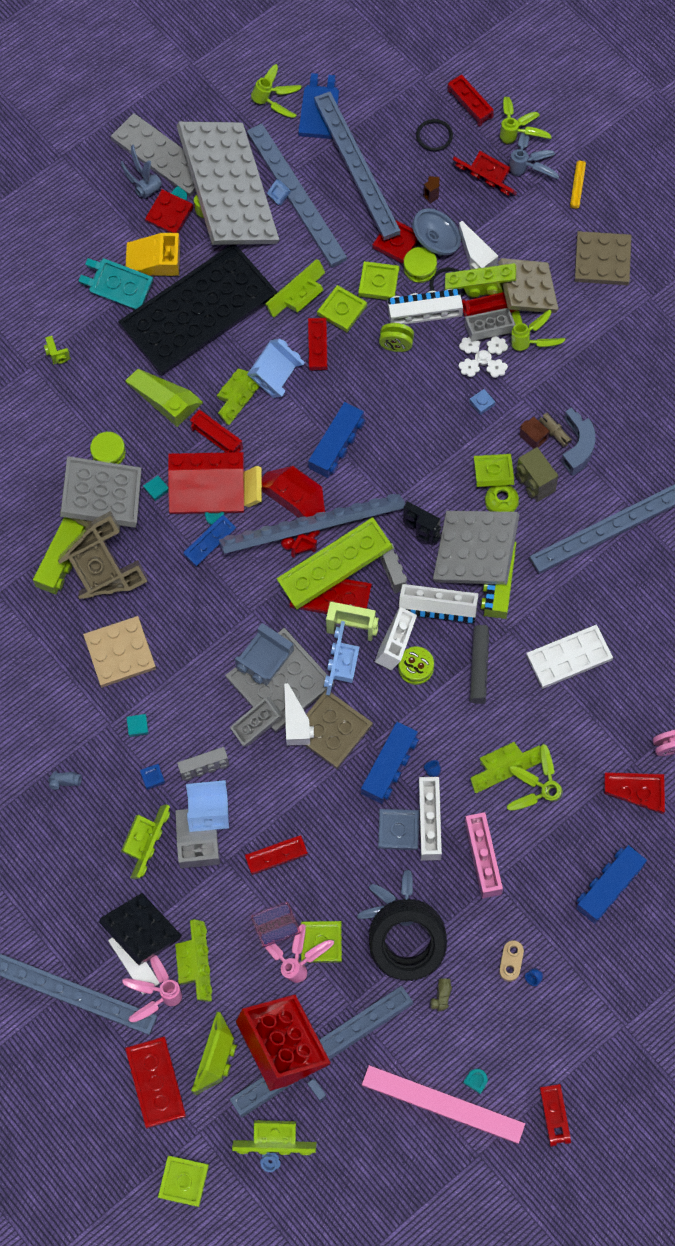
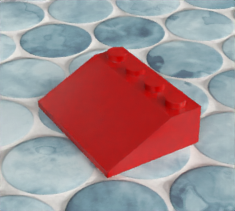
M243 452L168 454L169 514L205 512L244 513L245 462Z
M296 995L241 1010L236 1024L270 1091L289 1086L330 1065L331 1062Z

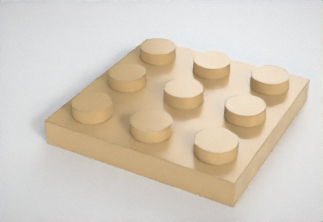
M138 616L83 634L101 688L156 670Z

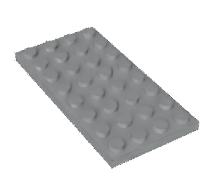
M179 121L177 124L178 133L212 245L277 244L279 237L243 123Z

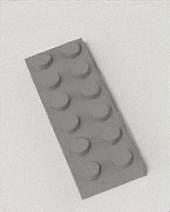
M133 113L110 136L113 142L130 154L131 146L134 144L139 161L143 164L146 161H151V170L173 186L182 188L188 197H191L196 192L184 149Z

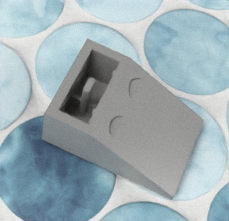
M188 809L176 810L177 850L180 869L219 865L217 830L189 832Z

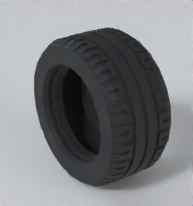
M399 899L398 901L390 902L384 908L382 907L372 920L369 930V948L374 963L387 976L397 980L400 979L401 981H416L432 974L441 965L447 950L446 930L439 913L432 906L430 907L429 904H425V902L420 900L416 901V899ZM411 921L418 923L428 931L431 937L428 947L421 954L415 957L404 958L395 955L389 950L385 939L393 926L401 922Z

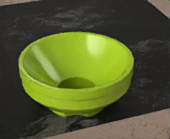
M510 485L492 486L485 496L486 508L492 512H515L519 504L518 493ZM499 492H506L508 498L500 500L497 494Z

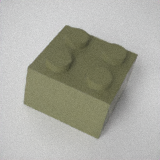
M538 447L518 458L516 478L521 484L525 485L526 491L531 498L539 502L556 492L558 474Z

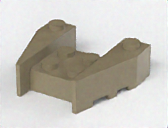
M111 511L94 519L59 555V564L69 559L85 588L79 590V599L101 594H112L118 591H130L147 582V575L139 560L120 569L105 540L120 532V526Z

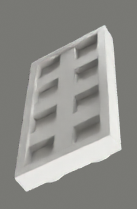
M597 624L526 653V657L542 689L613 660V656Z

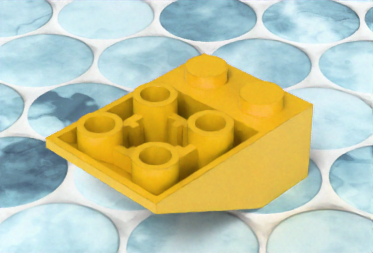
M159 233L127 242L126 267L146 275L179 276V233Z

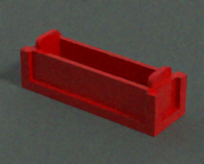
M462 74L448 83V92L452 93L478 122L479 127L489 118H494V109Z
M504 292L467 301L462 300L464 317L508 308Z
M200 409L190 419L192 431L196 430L224 452H241L243 449L241 439Z

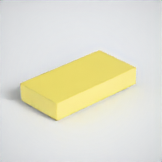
M259 466L244 471V506L247 507L262 501V469Z

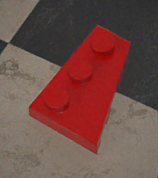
M604 774V794L661 814L665 813L664 774Z

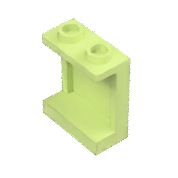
M330 602L326 617L327 633L335 634L336 625H341V621H345V626L368 630V641H372L373 636H377L379 618H376L375 610Z

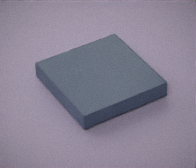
M380 809L378 849L418 850L419 810Z

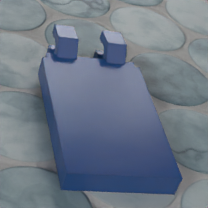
M311 73L310 85L304 88L299 136L333 139L314 102V97L331 92L338 106L339 90L335 88V75H328L327 87L318 86V74Z

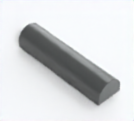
M487 625L473 627L470 702L475 704L486 703L489 629Z

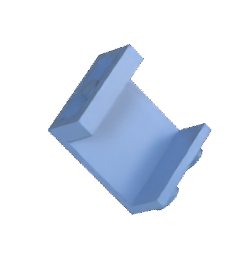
M270 340L247 375L272 398L282 397L285 393V390L282 388L283 384L294 368L304 365L305 362L297 352L292 351L284 340Z
M226 780L186 784L189 832L229 828Z

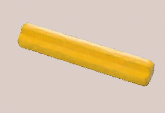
M579 160L576 163L570 202L571 208L578 209L580 207L586 167L585 161Z

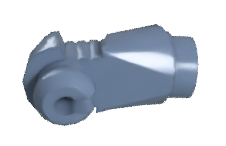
M55 771L48 779L49 787L57 790L59 785L80 786L82 776L74 771L57 773Z

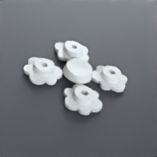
M497 336L492 337L491 341L487 342L488 351H479L480 341L478 340L471 341L470 337L462 339L459 348L463 351L465 350L466 354L476 353V360L467 358L465 362H460L461 374L473 377L476 372L480 371L478 365H488L486 370L492 377L496 378L499 375H505V371L508 368L507 364L502 363L500 359L496 361L491 360L492 356L490 354L496 353L500 355L502 351H506L508 345L505 339H500Z

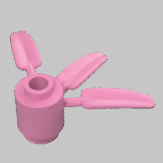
M301 924L298 927V933L294 937L292 953L295 954V959L289 958L285 960L283 951L274 942L264 945L275 960L280 959L283 962L281 965L282 975L294 983H299L306 979L307 969L304 965L306 962L314 961L334 945L333 940L324 941L306 952V958L299 962V954L303 951L305 924Z
M157 955L152 957L150 962L159 983H162L160 988L155 987L153 983L128 978L122 980L125 986L147 994L158 991L161 995V999L156 1002L151 1001L129 1017L130 1022H137L150 1016L158 1010L159 1007L157 1005L162 1002L167 1006H176L182 1000L179 984L174 980H168L169 976Z

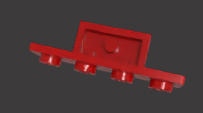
M479 151L472 165L463 162L455 156L452 159L456 162L455 166L462 170L467 168L471 171L470 174L478 179L483 177L488 185L492 187L497 185L501 187L500 191L509 196L511 193L516 196L517 192L503 184L511 170L507 165L482 151Z

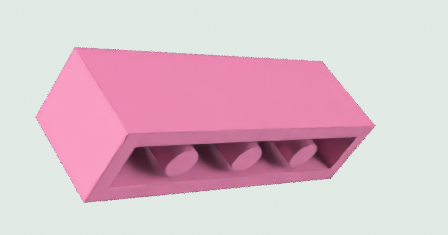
M484 812L466 816L465 826L482 899L502 895L503 887L486 814Z

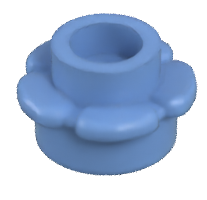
M267 1152V1154L262 1155L260 1160L261 1167L266 1172L275 1171L281 1164L279 1156L274 1152Z

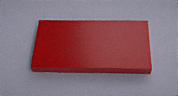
M344 579L299 609L327 614L330 602L367 609L372 584ZM290 601V608H295L293 603Z
M165 1036L125 1048L146 1129L185 1118L186 1113Z

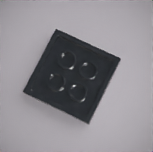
M143 893L104 915L99 921L138 966L173 945L182 937Z

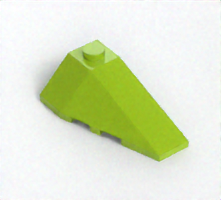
M137 369L125 380L130 387L176 427L203 404V401L190 390L140 369Z

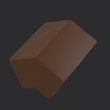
M428 176V182L424 184L423 196L429 203L439 198L440 177Z

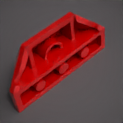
M294 466L268 471L262 477V492L298 518L310 517L316 513L325 512L322 486Z

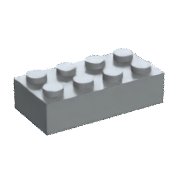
M508 308L465 317V327L471 341L511 333L514 325H516Z
M393 546V549L380 556L393 592L396 594L401 592L402 584H407V578L402 573L403 568L398 563L399 558L397 553H394L395 549Z
M265 697L230 728L243 746H249L284 716L272 699Z
M222 747L177 762L182 780L189 781L193 777H201L205 773L215 772L216 769H224L229 765L225 748Z

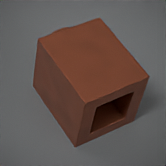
M532 417L529 421H524L520 426V437L533 449L539 448L549 438L550 431L535 417Z

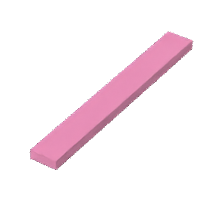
M370 1065L362 1083L363 1087L519 1144L525 1126L523 1122Z

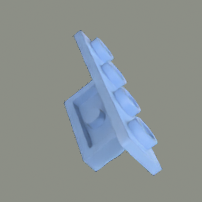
M341 621L340 627H336L334 638H337V643L332 644L331 654L334 655V658L329 659L327 668L331 673L330 676L326 675L324 687H327L326 695H330L333 679L353 682L359 646L341 643L345 621Z

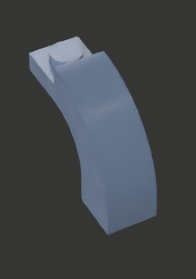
M570 408L565 412L564 420L576 434L578 443L562 455L561 463L570 475L573 476L580 472L592 457L595 445V430L589 418L583 421L581 415Z

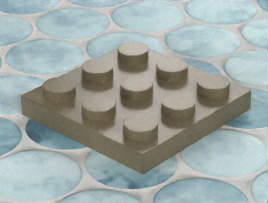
M578 231L575 282L629 285L631 235Z
M501 258L498 261V265L516 264V281L502 283L509 310L534 312L551 310V313H556L559 310L548 262Z
M326 689L306 714L310 726H314V738H310V745L304 746L335 769H338L370 730L373 723L330 692V695H326Z

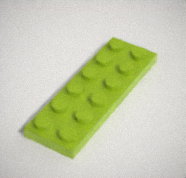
M372 517L276 579L297 610L393 549V546Z

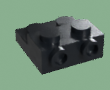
M407 501L403 509V522L410 529H416V537L421 543L437 544L441 537L440 531L442 527L440 526V518Z

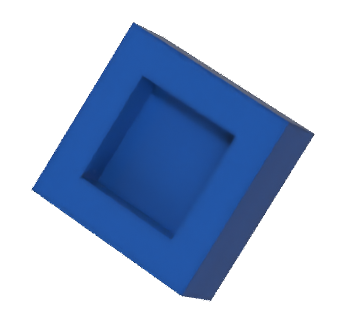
M159 764L140 770L147 790L165 784Z

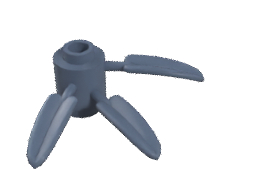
M521 133L518 141L520 149L514 150L510 157L509 167L511 168V174L520 176L529 166L536 171L559 179L558 174L551 168L538 162L534 164L529 163L532 160L537 161L554 156V151L543 150L530 154L529 158L528 153L523 149L528 146L530 135Z
M133 144L131 146L132 158L143 179L138 181L133 177L123 161H121V167L127 178L132 183H136L135 191L137 195L146 199L160 190L162 182L156 174L150 175L151 161H146L142 169Z
M405 870L402 878L401 894L408 900L413 892V879L411 871ZM375 884L369 886V889L386 904L396 900V897L386 889ZM384 906L364 910L358 914L357 918H374L377 912L382 907L384 908ZM401 922L400 924L409 926L414 922Z

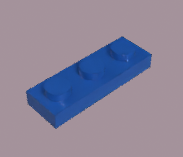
M222 515L183 552V555L197 567L220 545L219 539L231 535L236 530V527Z

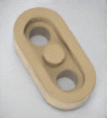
M518 941L507 942L503 949L499 974L507 982L515 981L520 974L524 949ZM513 947L517 949L515 954L510 952V949ZM511 967L514 972L508 973L506 968Z

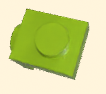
M53 336L45 337L47 344L44 345L46 355H51L53 365L57 363L62 364L71 359L68 348L57 351Z

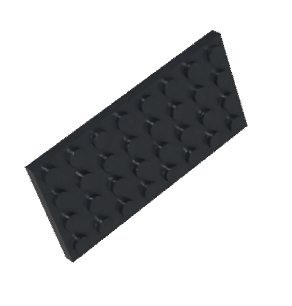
M231 244L126 315L118 323L162 376L264 306L278 292L236 244Z

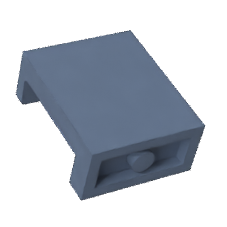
M261 623L258 627L257 635L240 657L237 656L235 658L236 668L243 674L246 672L250 674L256 683H263L267 686L294 651V645Z

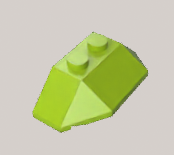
M216 1012L191 1090L194 1095H198L223 1081L224 1076L228 1077L231 1065L228 1063L230 1056L234 1057L237 1045H235L234 1037L221 1012Z

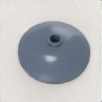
M428 208L420 210L414 216L412 222L414 234L421 245L427 250L439 255H450L459 248L461 243L460 232L447 215L438 210Z

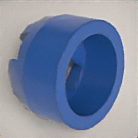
M437 760L429 761L424 765V769L430 777H437L441 772V767Z
M532 968L525 974V979L531 986H537L543 979V973L537 968Z

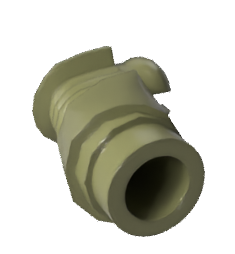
M438 979L437 999L433 998L430 1000L431 1009H436L437 1012H440L450 1006L448 1001L452 991L451 979Z

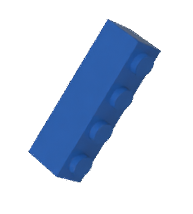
M346 402L343 403L308 460L310 470L326 478H329L331 473L334 474L336 472L338 461L340 458L343 459L345 457L349 443L352 444L354 442L357 430L362 429L364 426V411Z
M396 722L361 788L362 795L380 804H383L385 799L388 800L393 791L391 789L393 783L399 781L402 774L400 772L402 766L406 767L411 757L409 755L411 749L415 750L418 745V731Z
M629 845L625 849L620 848L614 856L616 860L612 864L608 863L602 870L604 874L601 878L598 879L596 877L589 885L590 891L587 894L583 892L577 899L579 904L576 909L594 924L598 922L647 862V859Z

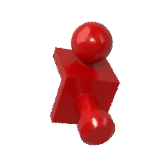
M320 530L309 532L307 536L300 534L296 541L293 537L284 538L281 540V546L286 550H291V557L293 558L298 553L305 551L315 552L317 550V540L314 538L319 535Z

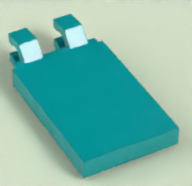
M87 258L85 265L96 270L93 279L81 275L79 282L90 287L91 293L134 310L144 304L154 280L152 276L104 258L100 262Z

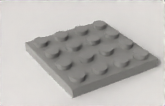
M67 456L60 517L93 521L111 511L119 525L136 528L141 467Z
M446 511L433 580L438 583L507 585L520 516L518 512Z
M285 628L278 632V634L293 643L294 651L267 686L263 683H256L247 672L243 674L236 667L225 675L226 679L252 708L265 697L272 699L284 716L271 727L275 733L286 725L284 684L288 683L303 710L322 696L327 687H324L327 674Z

